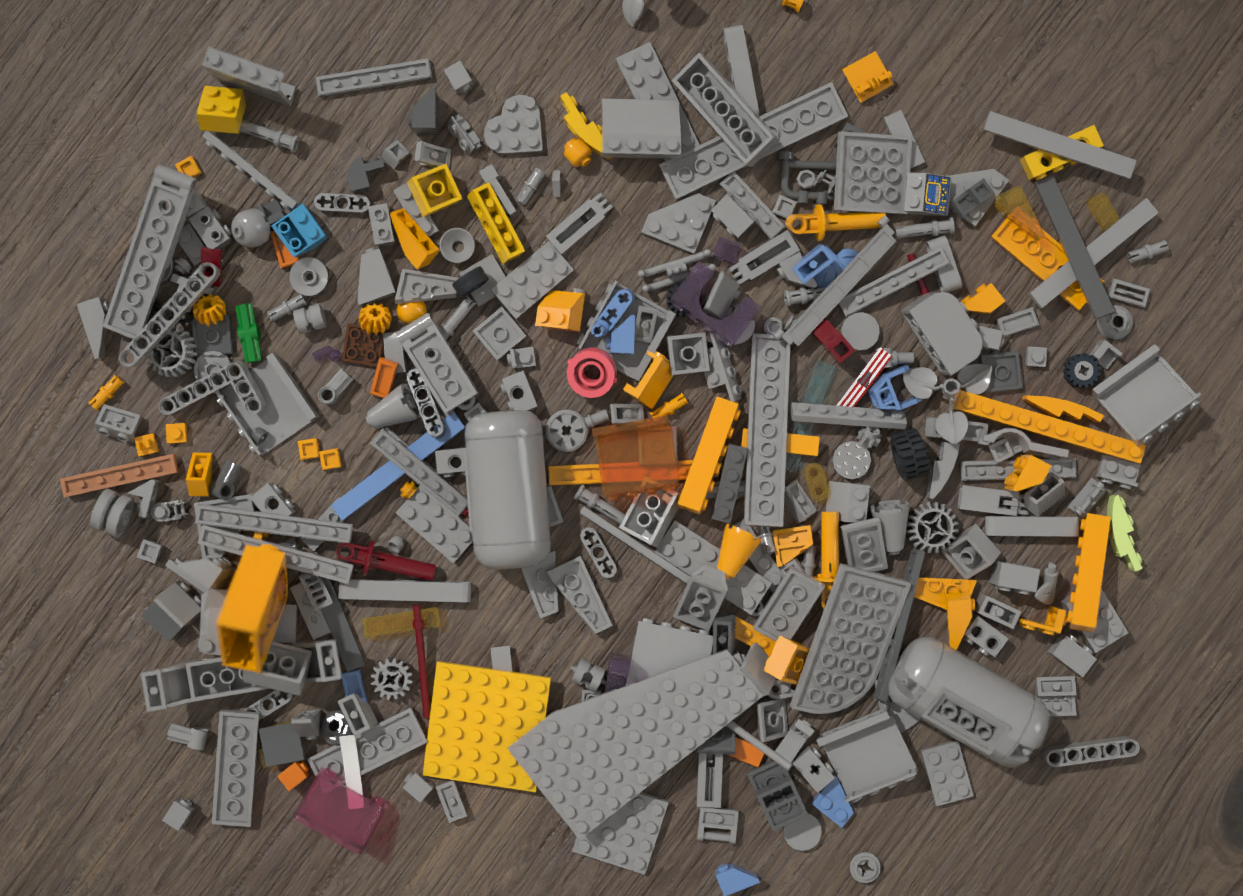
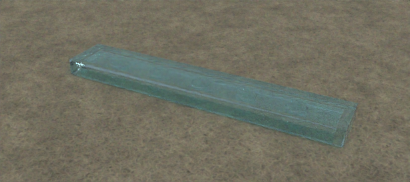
M817 359L801 403L822 404L835 369L834 365ZM794 421L790 434L810 436L814 423ZM786 453L785 470L796 474L803 455Z

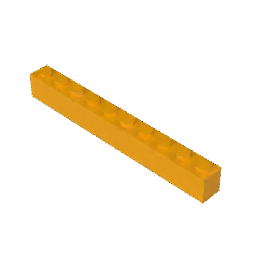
M962 390L958 391L953 402V410L1132 463L1141 464L1146 448L1144 444H1140L1137 447L1131 440Z

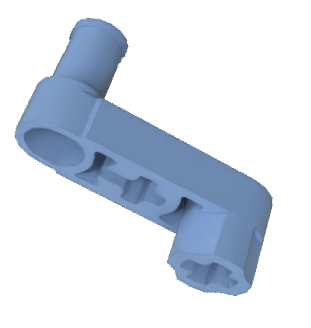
M629 288L622 289L615 294L591 328L592 335L595 334V337H602L614 328L628 307L634 302L633 290ZM627 293L629 295L627 297L629 300L623 301V296L621 295ZM609 309H616L617 317L613 316L609 322L605 320L610 315ZM597 327H601V333L597 330Z

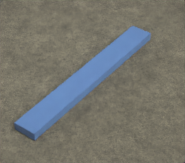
M453 412L443 420L446 428L443 437L436 439L427 432L408 446L407 449L423 461L466 427ZM436 425L432 431L438 433V429L441 427ZM388 461L331 506L340 519L344 521L406 473L392 461Z

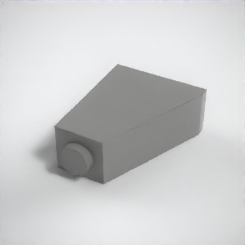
M376 247L365 250V254L361 255L357 301L361 307L397 293L381 249H376Z

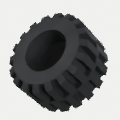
M914 428L892 434V455L902 479L907 481L928 475L929 459L920 433Z

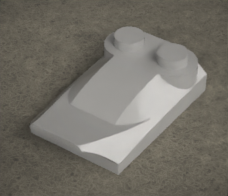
M705 564L691 574L673 617L709 631L728 590L725 572Z
M207 589L202 594L200 640L198 641V648L202 653L221 655L216 623L229 590Z

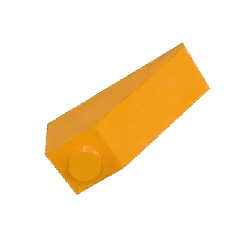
M404 208L391 212L390 217L405 256L416 269L430 265L440 251L439 248Z
M969 592L946 594L949 646L957 650L972 619V610H975V601L970 598Z

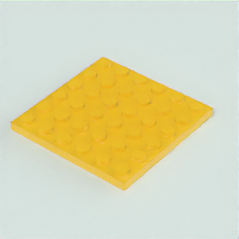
M437 661L423 776L536 792L537 785L507 748L546 718L551 677Z

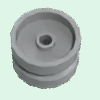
M105 489L92 511L90 527L98 531L106 529L108 535L116 538L120 537L132 516L135 504L134 498L126 495L119 497L118 492Z

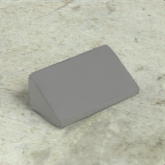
M797 479L785 486L784 504L797 523L805 521L818 511Z

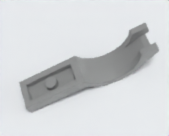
M1005 428L985 435L978 440V444L989 446L990 443H994L997 437L1009 436L1019 442L1023 453L1059 461L1068 458L1069 450L1032 443L1022 431L1014 428Z

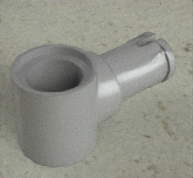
M882 348L892 355L884 368H893L897 364L914 363L913 352L893 351V348Z

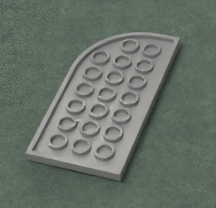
M840 563L790 703L792 709L815 714L833 713L851 706L868 692L879 674L912 583L907 580Z

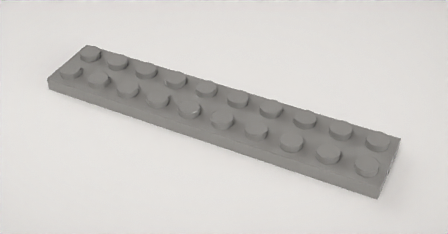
M832 82L760 116L780 139L761 159L848 118V114ZM721 136L682 153L678 159H670L659 164L675 200L748 166L743 163Z
M753 333L751 340L744 525L783 527L790 345L782 337L779 340L775 339L772 334Z

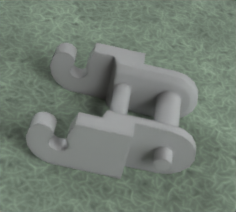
M827 170L820 172L813 186L815 187L822 180L829 184L827 194H830L835 186L836 175L833 177L827 174Z
M176 500L162 503V506L169 504L173 506L175 512L173 518L165 519V522L181 519V516L186 518V515H189V513L185 512L184 506L187 501L183 502V500H180L179 503ZM176 505H180L182 514L178 515Z

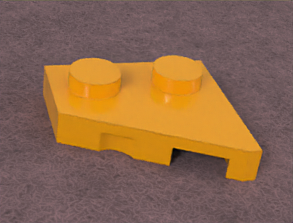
M811 525L773 530L778 568L783 567L814 545Z

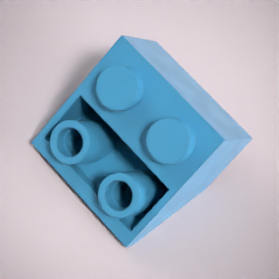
M301 204L272 225V228L294 258L316 248L329 238L304 204Z

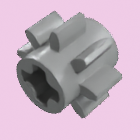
M862 426L858 432L857 439H859L861 446L869 449L872 446L877 447L879 445L882 435L877 427L865 428Z

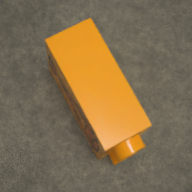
M263 544L259 547L246 545L216 623L222 666L260 674L262 672L289 596L285 553L273 545Z

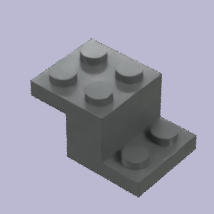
M772 760L746 772L773 831L808 816L788 770Z

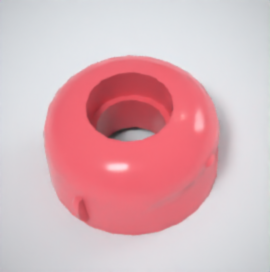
M583 349L567 361L569 364L567 368L568 382L571 388L581 396L587 398L600 397L610 390L613 383H617L615 362L602 349ZM590 364L597 366L601 373L600 378H589L584 372V367Z

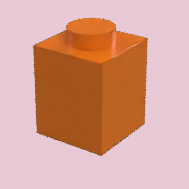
M295 761L277 777L286 789L290 791L310 775V769L304 761Z

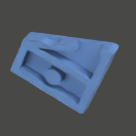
M833 774L835 779L817 794L811 804L842 828L853 815V810L849 802H845L846 795L837 776Z

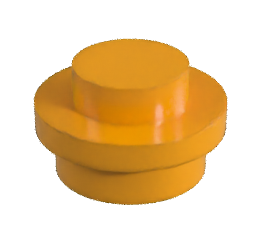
M406 482L400 489L402 492L400 496L402 498L409 499L417 490L415 482Z

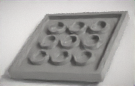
M838 132L834 210L908 214L904 211L907 174L910 173L912 136Z
M640 792L582 839L579 840L576 836L572 852L645 875L669 802Z

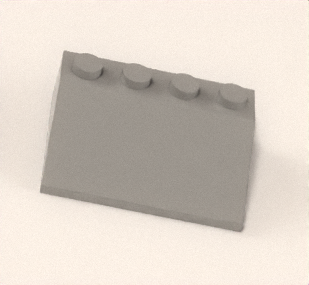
M602 99L601 157L678 159L680 157L681 127L679 100Z

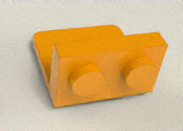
M1049 605L1045 624L1020 617L1018 622H1020L1019 626L1035 630L1038 627V631L1054 635V632L1061 633L1062 626H1065L1067 622L1066 610Z

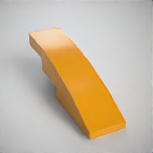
M1031 395L1022 397L1023 401L1054 418L1060 417L1063 413L1074 420H1080L1084 416L1093 422H1101L1104 415L1088 407L1067 400Z

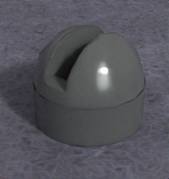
M260 427L255 428L256 432H252L251 437L257 444H261L268 437V432Z

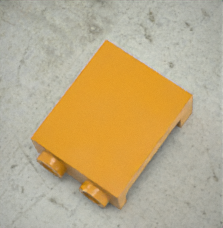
M648 351L647 355L654 361L637 388L627 383L623 390L638 402L653 409L673 375H671L670 361L664 355L657 351L655 353Z

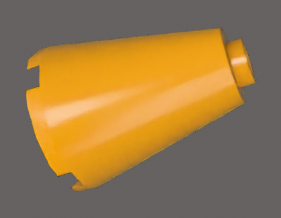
M726 524L717 563V569L725 572L727 580L737 575L762 540L759 537L754 540L753 534L733 526L730 529L731 526L729 524Z

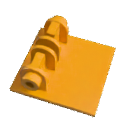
M876 51L842 69L860 103L894 85L891 80L893 78L891 72H887Z

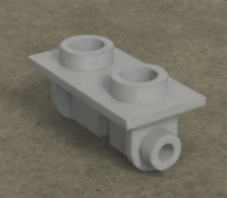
M458 114L450 118L447 123L449 132L457 138L461 149L466 151L468 155H471L474 148L477 150L482 146L480 144L481 140L474 131L466 132L471 127L463 116L461 117Z
M1091 478L1069 504L1068 508L1083 519L1107 489L1104 488L1101 482Z

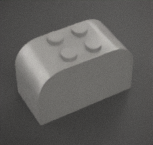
M931 292L922 295L900 310L940 374L953 375L978 357L982 349V338L976 329L978 325L972 318L968 317L966 313L968 310L962 302L959 303L957 298L950 293Z

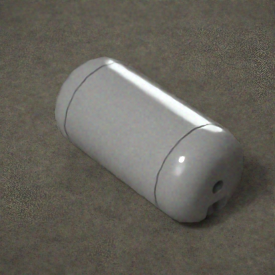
M514 410L481 413L472 417L466 425V453L464 454L469 525L470 531L473 533L475 557L486 568L515 569L541 564L550 553L551 539L543 432L540 420L530 411Z
M919 637L905 648L897 661L895 671L888 684L889 696L897 706L992 761L1009 768L1018 767L1026 763L1034 749L1040 747L1048 730L1049 713L1042 700L932 637Z

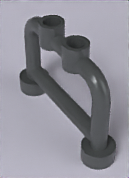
M781 151L778 153V160L782 161L781 189L784 195L788 198L797 199L799 204H809V200H817L816 204L827 205L828 200H834L835 192L827 194V192L790 190L789 168L836 170V161H795L794 152Z

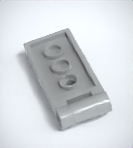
M426 313L395 333L445 414L479 394L429 313ZM431 350L435 352V355L432 358L429 356V352Z

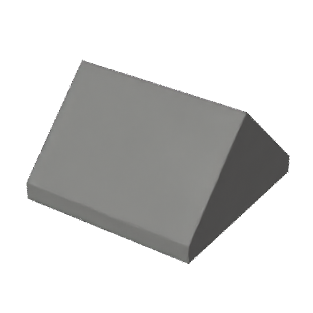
M705 333L667 337L671 375L710 371Z
M785 698L757 700L755 704L760 741L767 742L786 736L788 726Z

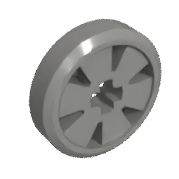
M561 410L554 413L546 424L547 440L559 451H574L580 448L587 438L588 428L586 421L579 413L573 410ZM568 425H569V426L572 428V429L570 430L571 435L568 436V435L566 434V435L564 436V435L562 434V432H563L562 427H563V426L568 427Z

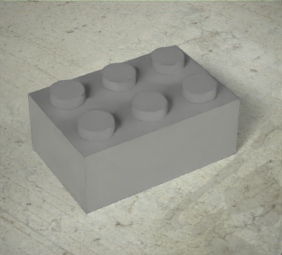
M1101 589L1094 632L1077 630L1086 646L1094 653L1128 634L1127 629ZM1070 596L1060 601L1067 615L1068 611H1072L1073 604L1069 603Z

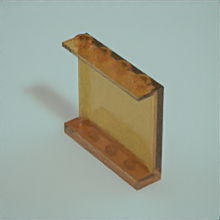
M667 415L592 429L593 437L596 440L603 491L601 497L607 499V501L619 500L618 497L623 496L634 498L640 493L652 495L657 490L663 489L665 492L674 491L675 487H680L671 421Z

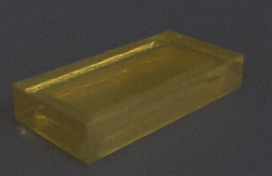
M1104 191L1086 201L1103 232L1120 219Z

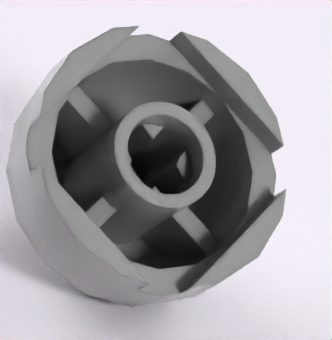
M255 208L239 212L231 224L234 239L240 245L249 248L259 247L266 243L270 236V224L265 221V214Z

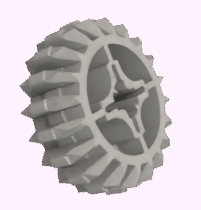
M174 326L146 356L147 359H151L148 364L153 366L152 370L154 372L171 378L172 376L179 377L180 374H186V369H192L190 363L196 362L192 358L198 355L197 352H193V349L198 346L192 344L195 339L189 337L190 333ZM156 329L157 334L155 335H158L161 329ZM172 337L171 340L169 339L168 342L165 345H163V342L166 339ZM177 358L180 359L177 364H175L174 366H171V364H172V363L174 364V361H175Z
M926 502V508L923 504L919 505L920 512L917 509H913L916 516H908L913 522H907V526H912V529H908L906 532L913 533L909 540L913 541L916 539L913 545L915 547L920 545L919 550L924 551L926 548L927 553H931L933 548L935 553H939V547L942 551L946 550L945 543L948 546L952 545L949 539L956 540V537L952 535L953 532H959L958 529H953V526L958 525V522H952L956 515L952 514L949 516L952 510L950 508L945 510V504H941L938 508V502H934L933 506H931L930 502ZM929 512H936L935 516L929 521L921 519ZM941 516H943L946 521V531L940 525V522L942 520ZM933 522H934V527H936V529L940 530V532H939V531H936V530H935V531L932 530V533H931V532H930V531H931V528H929V526L925 525V523H926V524H929V525H930V524L933 525ZM918 524L925 530L924 539L919 535ZM936 534L944 536L938 542L928 543Z

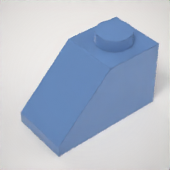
M819 244L804 255L794 265L792 270L804 284L835 260L825 246Z
M635 315L628 317L609 335V338H606L605 348L609 349L608 354H634Z
M728 863L718 866L717 870H715V875L724 896L760 883L757 874L734 864L728 865Z

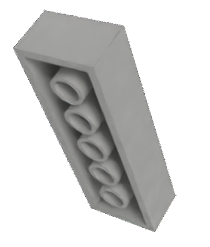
M698 53L672 79L673 83L745 165L752 167L780 140L705 55Z

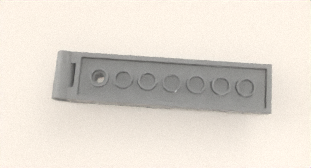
M161 164L156 167L103 327L134 339L146 326L165 269L169 268L195 192L193 191L197 185L196 178Z

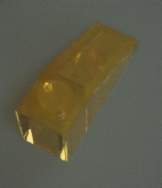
M1021 185L995 197V205L998 211H1002L1005 217L1036 241L1045 238Z

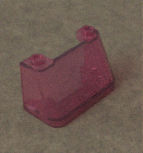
M321 767L298 804L294 816L296 820L354 853L362 854L383 817L388 804L379 796H376V798L371 797L370 800L337 782L336 773L333 770Z

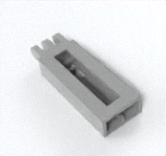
M601 192L592 200L588 199L546 235V238L561 255L566 253L605 219L604 215L613 208L612 204L606 208L603 207L608 202L607 198L602 202L598 201L604 196ZM590 210L591 212L585 216L589 221L584 224L580 217Z
M786 230L739 259L738 263L728 270L729 272L738 270L732 276L734 279L740 275L742 276V279L737 281L740 285L748 279L752 281L783 260L796 254L800 249L789 231ZM757 257L762 264L757 268H755L757 266L756 262H753L749 266L747 265V263L751 262Z
M960 485L957 509L1017 516V514L1028 515L1029 513L1027 510H1021L1022 507H1025V504L1022 503L1024 495H1019L1020 492ZM999 499H1011V501L1003 500V505H1009L1011 507L999 506Z
M698 753L697 807L721 808L723 754H708L709 763H713L712 759L713 755H715V767H706L707 754Z

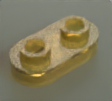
M817 463L808 464L804 469V477L809 495L814 500L822 501L829 494L824 470ZM812 469H815L817 472L815 476L810 475ZM818 487L822 490L819 495L815 493V489Z

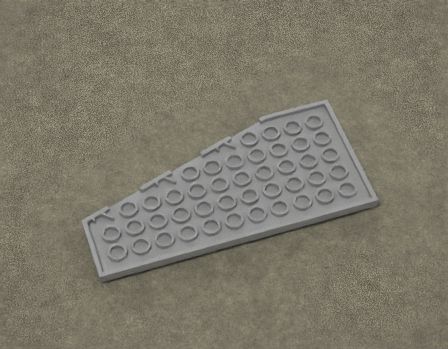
M726 649L622 688L597 695L583 702L553 711L507 749L580 840L763 697V695L754 683L740 670L741 666Z

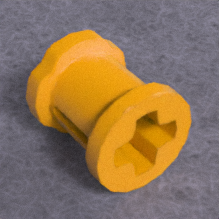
M783 0L781 6L784 7L786 5L799 13L804 0Z

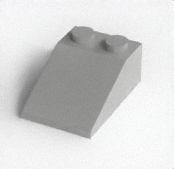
M721 271L702 312L720 321H723L724 318L728 319L733 310L730 305L733 300L737 301L741 292L738 290L739 284Z

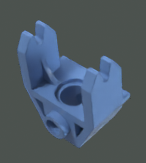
M908 365L881 374L868 389L874 408L902 410L922 401V399L916 397L903 402H898L890 380L894 376L910 370Z

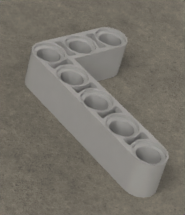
M235 361L163 398L159 402V410L165 415L173 414L229 384L233 386L245 410L250 414L261 412L266 407V401L247 365L242 361ZM234 365L240 368L239 375L233 372ZM217 374L223 377L222 384L218 383L216 379ZM201 383L206 385V392L200 390ZM243 383H247L249 385V392L243 390ZM184 392H187L190 395L189 401L184 399ZM252 400H256L259 403L258 409L253 408ZM167 401L173 403L172 410L167 407Z

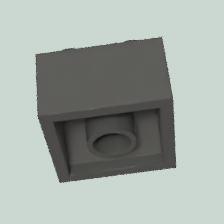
M431 89L412 108V114L408 116L409 126H411V130L416 135H439V96L436 89Z

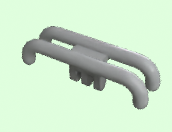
M706 249L665 264L639 270L638 276L640 278L665 271L668 279L644 285L642 290L646 293L715 271L716 266L710 264L706 267L687 272V264L709 257L711 251Z

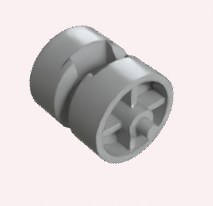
M581 658L577 666H571L570 668L574 673L571 681L578 685L585 684L587 689L596 692L599 684H606V681L603 680L606 669L598 665L591 666V662Z

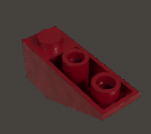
M826 318L811 332L837 364L843 362L855 351L844 336Z

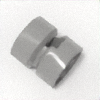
M320 303L309 306L308 310L305 308L293 310L295 324L300 334L311 332L312 328L319 330L327 327L326 317Z

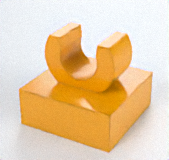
M155 433L134 438L138 456L159 452Z

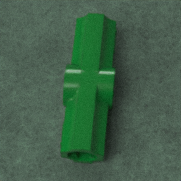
M253 304L235 306L239 324L237 333L239 341L242 343L245 363L263 361L259 342L261 334L256 323Z

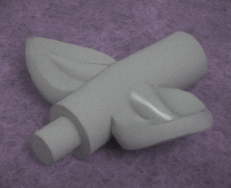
M1048 562V568L1044 571L1042 586L1035 593V598L1044 604H1052L1055 597L1058 570L1052 562Z

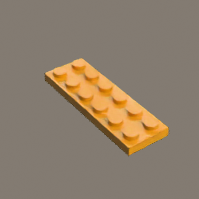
M1017 207L1012 210L990 237L1041 281H1045L1068 262L1062 245ZM1077 280L1059 294L1077 311L1087 302Z

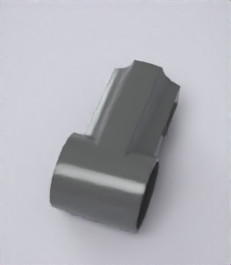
M225 460L217 480L213 481L210 485L211 495L224 500L232 498L235 492L233 486L242 467Z

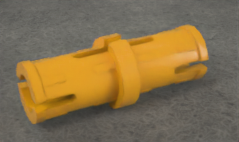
M115 374L105 386L99 388L100 391L88 403L98 411L108 399L114 397L113 394L124 384V381Z
M681 393L669 402H663L664 405L650 412V415L654 422L657 423L669 414L673 415L674 411L688 404V401L683 393Z

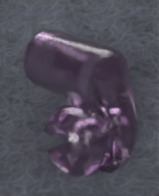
M325 346L312 353L315 361L326 357L333 362H338L341 357L340 351L331 346Z

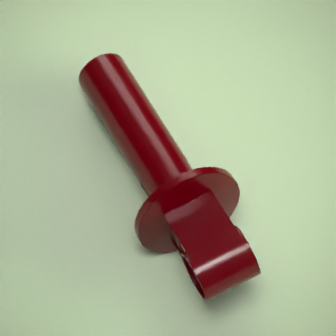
M371 540L368 548L350 543H342L337 548V559L363 567V576H366L367 570L370 572L371 568L433 581L436 569L435 564L375 551L376 546L373 547L374 540ZM344 548L349 549L351 555L343 557L340 554V550Z

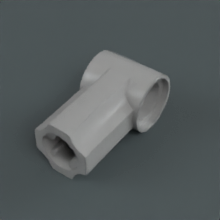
M340 369L326 386L319 390V400L326 405H333L353 379ZM327 391H331L333 397L330 400L325 401L323 397L324 393Z
M171 723L167 739L186 744L191 749L204 750L209 730L202 727H188Z

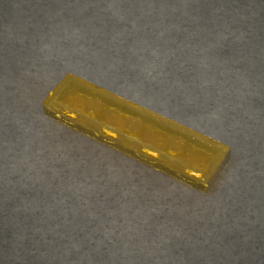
M439 607L421 609V616L424 619L423 629L441 626ZM413 610L362 618L364 637L415 630L412 624V620H414Z

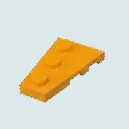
M919 577L914 597L947 610L946 594L969 592L971 597L977 580Z

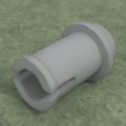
M605 409L593 415L588 414L584 418L587 428L592 429L594 426L610 420Z

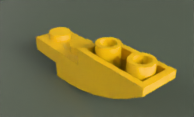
M567 92L562 94L560 101L568 113L564 116L563 121L577 139H582L593 152L601 156L602 128L599 124L595 125L594 121L586 125L588 122L583 112L579 113L576 106L578 104L575 98L569 96Z

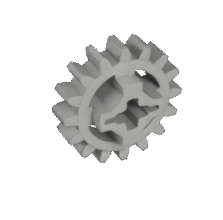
M396 657L392 662L389 658H386L385 664L382 661L379 662L380 668L376 666L373 668L376 673L371 674V677L375 678L371 685L377 686L374 690L375 692L381 691L380 697L386 694L387 700H389L393 695L396 700L399 693L401 696L405 695L404 689L410 690V686L407 684L413 682L412 679H409L413 672L407 671L410 667L409 665L403 666L404 660L398 663ZM388 666H395V667H397V668H399V669H398V670H393V669H391V668L388 667ZM382 671L383 681L380 683V673ZM399 674L394 681L385 683L390 676ZM404 674V679H405V680H404V684H403V686H402V683L400 682V680H401V676ZM390 687L393 688L394 691H389L385 688Z

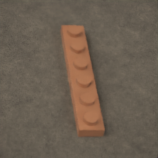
M169 454L60 478L63 496L70 497L179 472L175 454Z

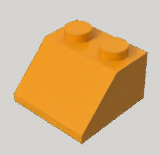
M551 290L537 308L535 326L580 332L585 293Z
M779 636L778 640L774 643V649L770 657L766 660V666L763 671L781 681L797 685L810 648L789 638Z

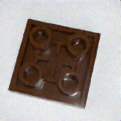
M348 323L342 361L377 367L379 358L383 354V333L378 332L375 335L374 332L368 334L366 330H362L361 325Z

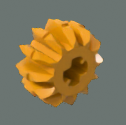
M211 293L208 297L202 295V299H198L196 304L193 305V315L201 325L206 324L208 327L211 323L217 325V321H223V316L226 315V305L218 295L213 296Z
M375 302L372 306L366 304L365 308H361L359 314L361 328L366 330L368 334L374 332L375 335L378 332L384 334L385 329H389L392 321L388 307H384L383 304L376 305Z

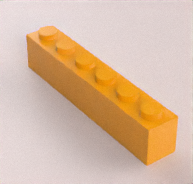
M716 397L679 498L678 507L700 514L701 510H706L709 501L706 499L708 492L712 493L715 482L712 481L715 474H719L722 465L719 463L721 456L725 457L728 446L725 445L728 438H732L735 429L732 428L733 422L738 421L741 410H738V403Z
M1087 513L1086 518L1081 519L1080 530H1083V537H1079L1077 546L1081 551L1080 555H1076L1075 560L1078 572L1077 574L1074 573L1072 585L1076 586L1075 592H1071L1069 602L1073 604L1072 611H1068L1067 622H1070V629L1094 632L1096 628L1111 519L1109 516Z

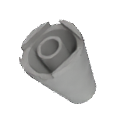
M407 384L399 385L371 408L366 416L368 425L377 429L420 418L421 415L410 387Z
M885 500L878 502L879 506L876 507L872 504L870 506L873 518L879 517L881 522L885 551L892 555L899 554L904 549L909 503L905 501V504H901L900 500Z

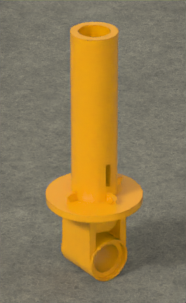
M817 204L813 213L792 214L788 216L785 225L789 231L796 234L814 233L816 240L822 241L825 231L882 228L878 221L884 215L886 216V214L879 212L825 214L822 205ZM799 219L800 225L794 229L793 222Z
M821 512V574H817L818 576L813 578L825 584L821 592V604L824 609L825 600L829 597L839 569V512Z

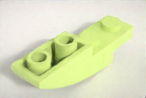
M1110 495L1107 505V516L1111 517L1108 533L1111 547L1115 556H1124L1129 570L1136 572L1143 568L1140 564L1142 559L1133 548L1134 541L1127 534L1134 530L1132 527L1134 524L1133 520L1124 509L1126 504L1123 498L1119 497V495Z

